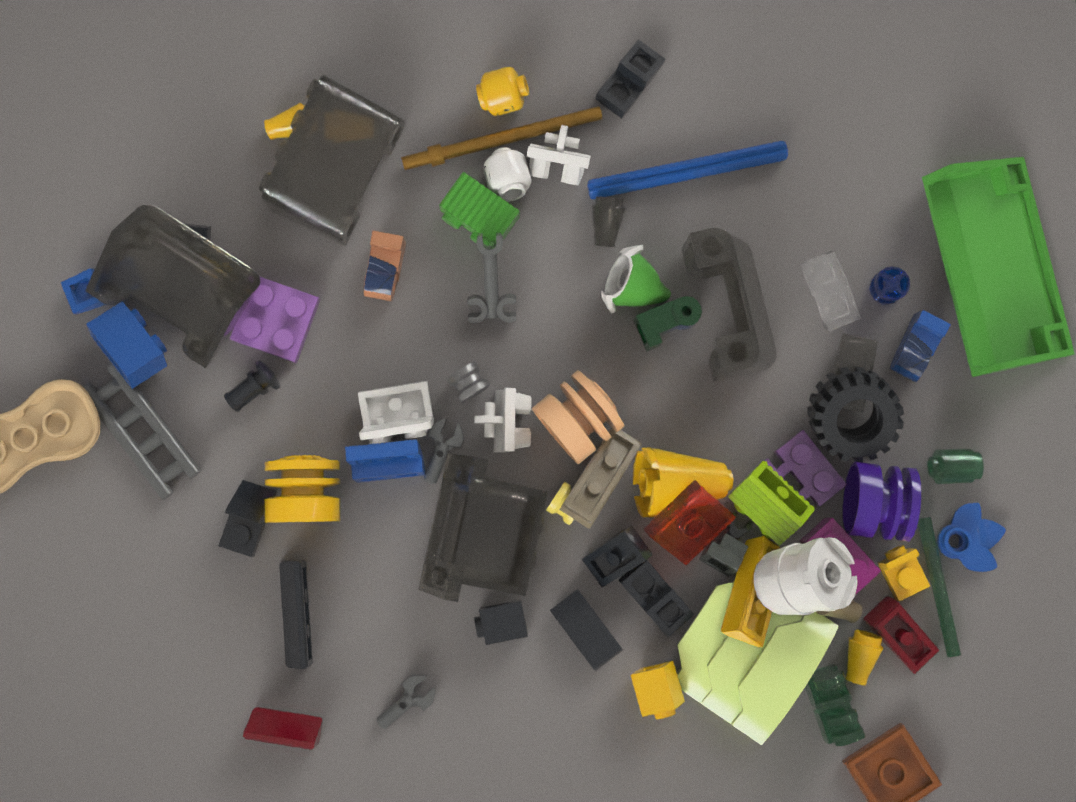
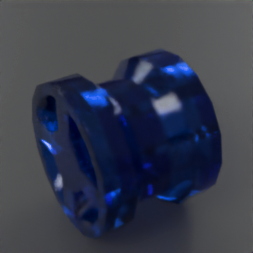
M894 266L886 267L871 279L869 286L870 294L880 304H893L906 296L910 288V279L901 268Z

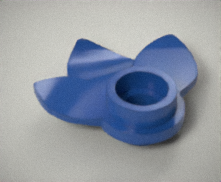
M969 503L959 507L954 512L951 524L946 525L940 530L937 537L938 548L946 557L959 559L968 570L975 572L994 570L998 567L997 562L988 549H991L1000 541L1006 529L992 520L981 519L980 504ZM952 535H956L959 539V544L955 548L949 544V538Z

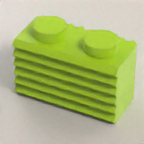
M762 461L728 496L734 503L736 510L743 515H747L759 526L761 533L766 538L772 539L778 546L801 528L815 510L814 506L809 504V501L804 500V497L799 495L798 491L788 484V481H784L777 471H773L772 466H768L767 461Z

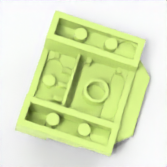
M734 582L717 585L677 644L681 667L677 672L682 691L762 745L783 720L809 682L839 626L824 615L817 614L816 612L810 615H778L772 612L763 647L748 644L721 632Z

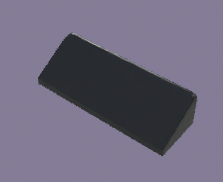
M305 560L285 561L279 565L285 661L288 668L306 669L313 664L307 566Z

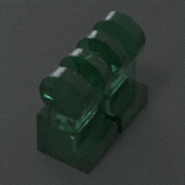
M832 664L815 670L805 688L811 705L816 708L813 712L823 741L828 744L835 743V746H845L858 742L866 736L863 727L858 722L857 718L859 715L857 710L851 708L850 701L853 698L851 692L846 687L845 683L847 681L844 672L839 671L837 665Z

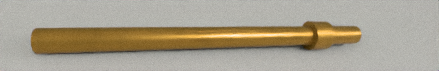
M597 106L442 147L440 144L428 146L426 151L403 156L401 159L404 170L428 164L434 167L445 164L447 159L544 135L546 132L559 131L561 125L571 128L602 120V113L600 107Z

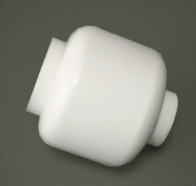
M506 147L499 148L484 162L483 171L487 187L507 202L518 200L525 195L531 186L532 179L528 163L521 152Z

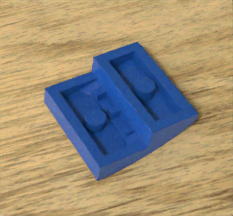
M417 439L345 447L346 461L351 465L352 479L356 483L425 476L426 474L421 448Z

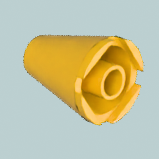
M651 447L641 448L642 451H637L632 478L633 485H639L640 496H634L638 513L642 518L664 515L665 511L667 513L674 512L679 497L689 505L685 506L680 501L677 511L725 498L728 491L733 488L732 471L728 470L724 463Z

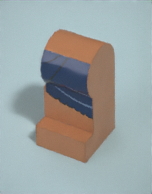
M372 230L371 250L364 282V296L392 301L397 282H399L406 241L400 235Z

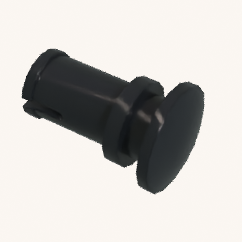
M260 360L255 363L258 370L255 372L253 370L249 371L245 380L224 394L227 403L237 412L258 395L267 394L270 386L275 390L280 388V383L274 372Z

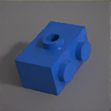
M123 301L86 324L93 340L131 389L167 367L164 353L167 352L165 345L156 334L151 337L144 329L147 324L141 314L135 308L130 311Z

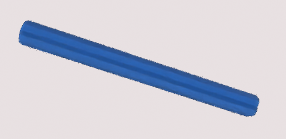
M778 141L591 179L587 183L588 194L591 199H598L780 162L787 159L788 148L785 141Z

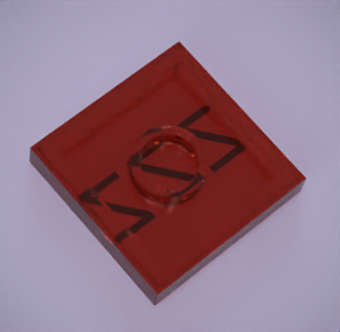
M694 480L644 528V531L684 565H687L736 517L724 504Z

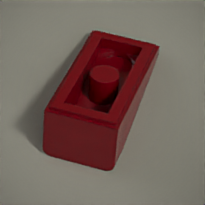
M889 596L883 598L863 618L868 626L883 638L882 641L913 674H916L940 651L902 605Z

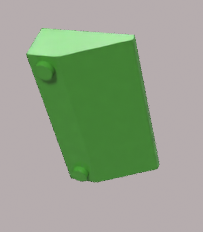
M1024 157L955 163L923 176L922 180L972 377L1075 355Z

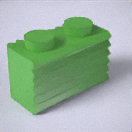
M462 172L439 204L440 211L444 213L441 218L447 224L457 230L460 226L466 228L472 233L470 239L475 243L478 233H483V242L487 246H493L496 243V233L501 232L504 240L520 218V211L465 172Z

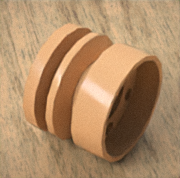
M577 370L571 375L573 382L579 389L577 392L564 381L560 384V387L567 398L565 402L561 403L553 395L548 394L532 410L558 444L579 465L596 450L594 443L589 437L590 434L595 432L599 437L607 441L611 436L603 425L605 422L616 432L620 431L625 425L617 413L616 406L596 382L588 379L582 372Z

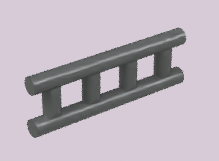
M111 364L107 368L113 376L110 381L98 390L95 389L91 382L82 387L91 396L100 419L160 498L165 500L174 493L167 483L183 471L192 479L202 470L139 387L136 386L131 389L117 369ZM122 389L134 405L117 418L105 401ZM143 416L155 433L138 445L126 428ZM164 443L176 460L158 472L147 455Z

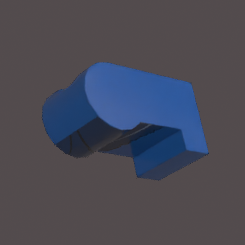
M925 310L914 314L893 357L890 369L917 382L927 368L930 358L934 355L941 339L945 337L951 324Z

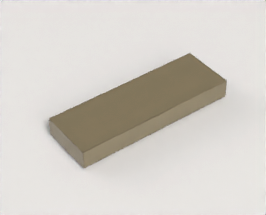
M612 428L609 430L611 438L607 441H602L559 509L588 529L595 522L642 445L641 442L622 430L618 432Z

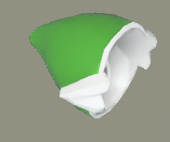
M643 245L623 248L619 252L622 254L616 259L609 272L605 284V292L602 291L601 294L611 314L616 311V306H646L665 302L671 297V291L661 282L657 271L640 254L643 251Z

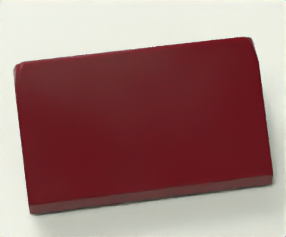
M255 707L245 727L243 737L247 740L312 750L319 744L323 720L318 716Z

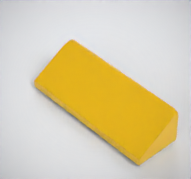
M765 536L748 539L745 542V545L749 547L736 573L721 627V632L725 635L757 647H763L772 611L764 607L757 597L754 588V572L756 565L765 554L780 549L779 546Z

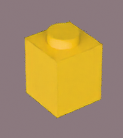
M673 660L642 667L631 674L642 717L654 714L655 719H663L676 714L675 709L685 702Z

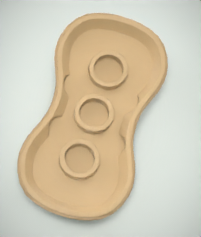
M63 379L47 382L36 389L20 406L0 414V494L12 487L33 467L46 462L66 461L81 457L97 442L100 434L99 414L91 396L79 383Z

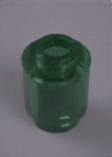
M969 448L935 450L932 457L928 458L927 471L936 484L973 483L974 480L982 478L984 463L982 455L979 452H973Z

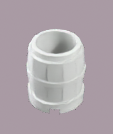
M831 537L817 538L803 544L792 543L768 552L756 565L754 572V588L758 599L764 607L778 615H810L816 611L830 612L849 606L855 597L858 583L857 576L851 577L849 565L855 564L852 555L843 543Z

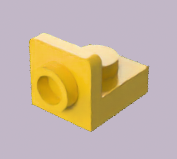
M904 545L897 546L885 552L886 559L878 562V566L896 601H901L930 587L916 558L920 555L917 548L905 549Z

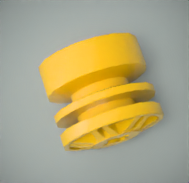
M317 455L285 456L274 461H266L265 471L281 472V479H265V485L281 488V496L265 499V523L340 521V498L324 495V488L340 484L339 478H324V471L340 470V461L329 460Z

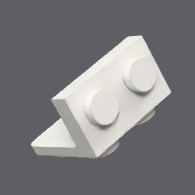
M428 381L358 392L363 421V429L359 432L360 440L369 439V444L390 442V438L393 435L404 433L405 439L426 436V432L434 424Z

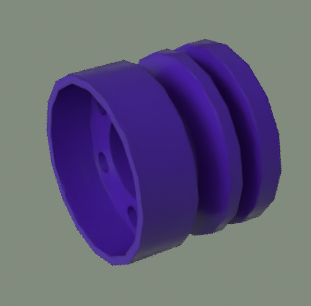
M853 462L846 477L845 483L847 485L844 487L843 529L848 535L872 538L879 525L880 534L883 539L892 540L895 536L898 541L910 542L915 534L921 509V481L917 469L903 468L901 471L898 466H889L883 479L882 469L879 464Z

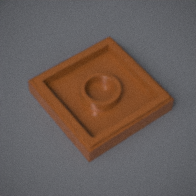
M898 723L842 760L868 802H917L942 785L902 723Z

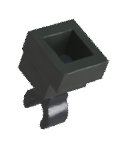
M733 512L726 519V533L716 543L712 541L707 545L699 558L703 563L728 577L738 571L749 546L740 542L739 539L747 534L753 525V522L750 520L744 525L743 529L737 528L734 524L737 512Z

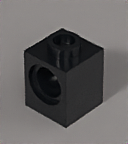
M521 599L481 607L479 609L480 616L474 617L477 637H484L486 645L528 637Z

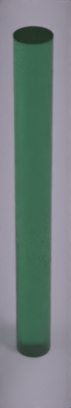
M931 517L919 518L918 527L947 657L960 656L961 650Z

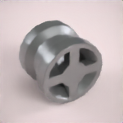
M476 361L462 367L447 378L450 386H454L457 389V398L461 403L474 398L490 386L487 379L482 378L478 373L479 366Z

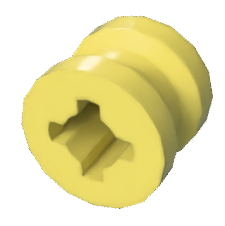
M564 481L546 511L551 514H559L563 517V521L570 525L574 519L559 510L571 492V485Z

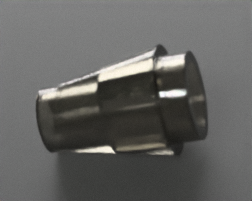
M596 197L595 205H592L594 246L615 248V241L617 240L626 208H622L623 199Z

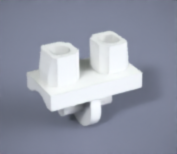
M561 125L559 135L546 132L544 140L545 143L557 145V148L532 143L528 146L527 157H530V175L548 179L551 162L564 164L561 182L579 185L584 169H588L591 155L564 150L565 147L578 149L580 139L568 137V126Z
M516 388L495 390L494 402H485V414L474 416L475 424H484V437L494 438L493 453L515 452V449L531 445L530 429L515 428V415L530 414L531 396L516 393Z

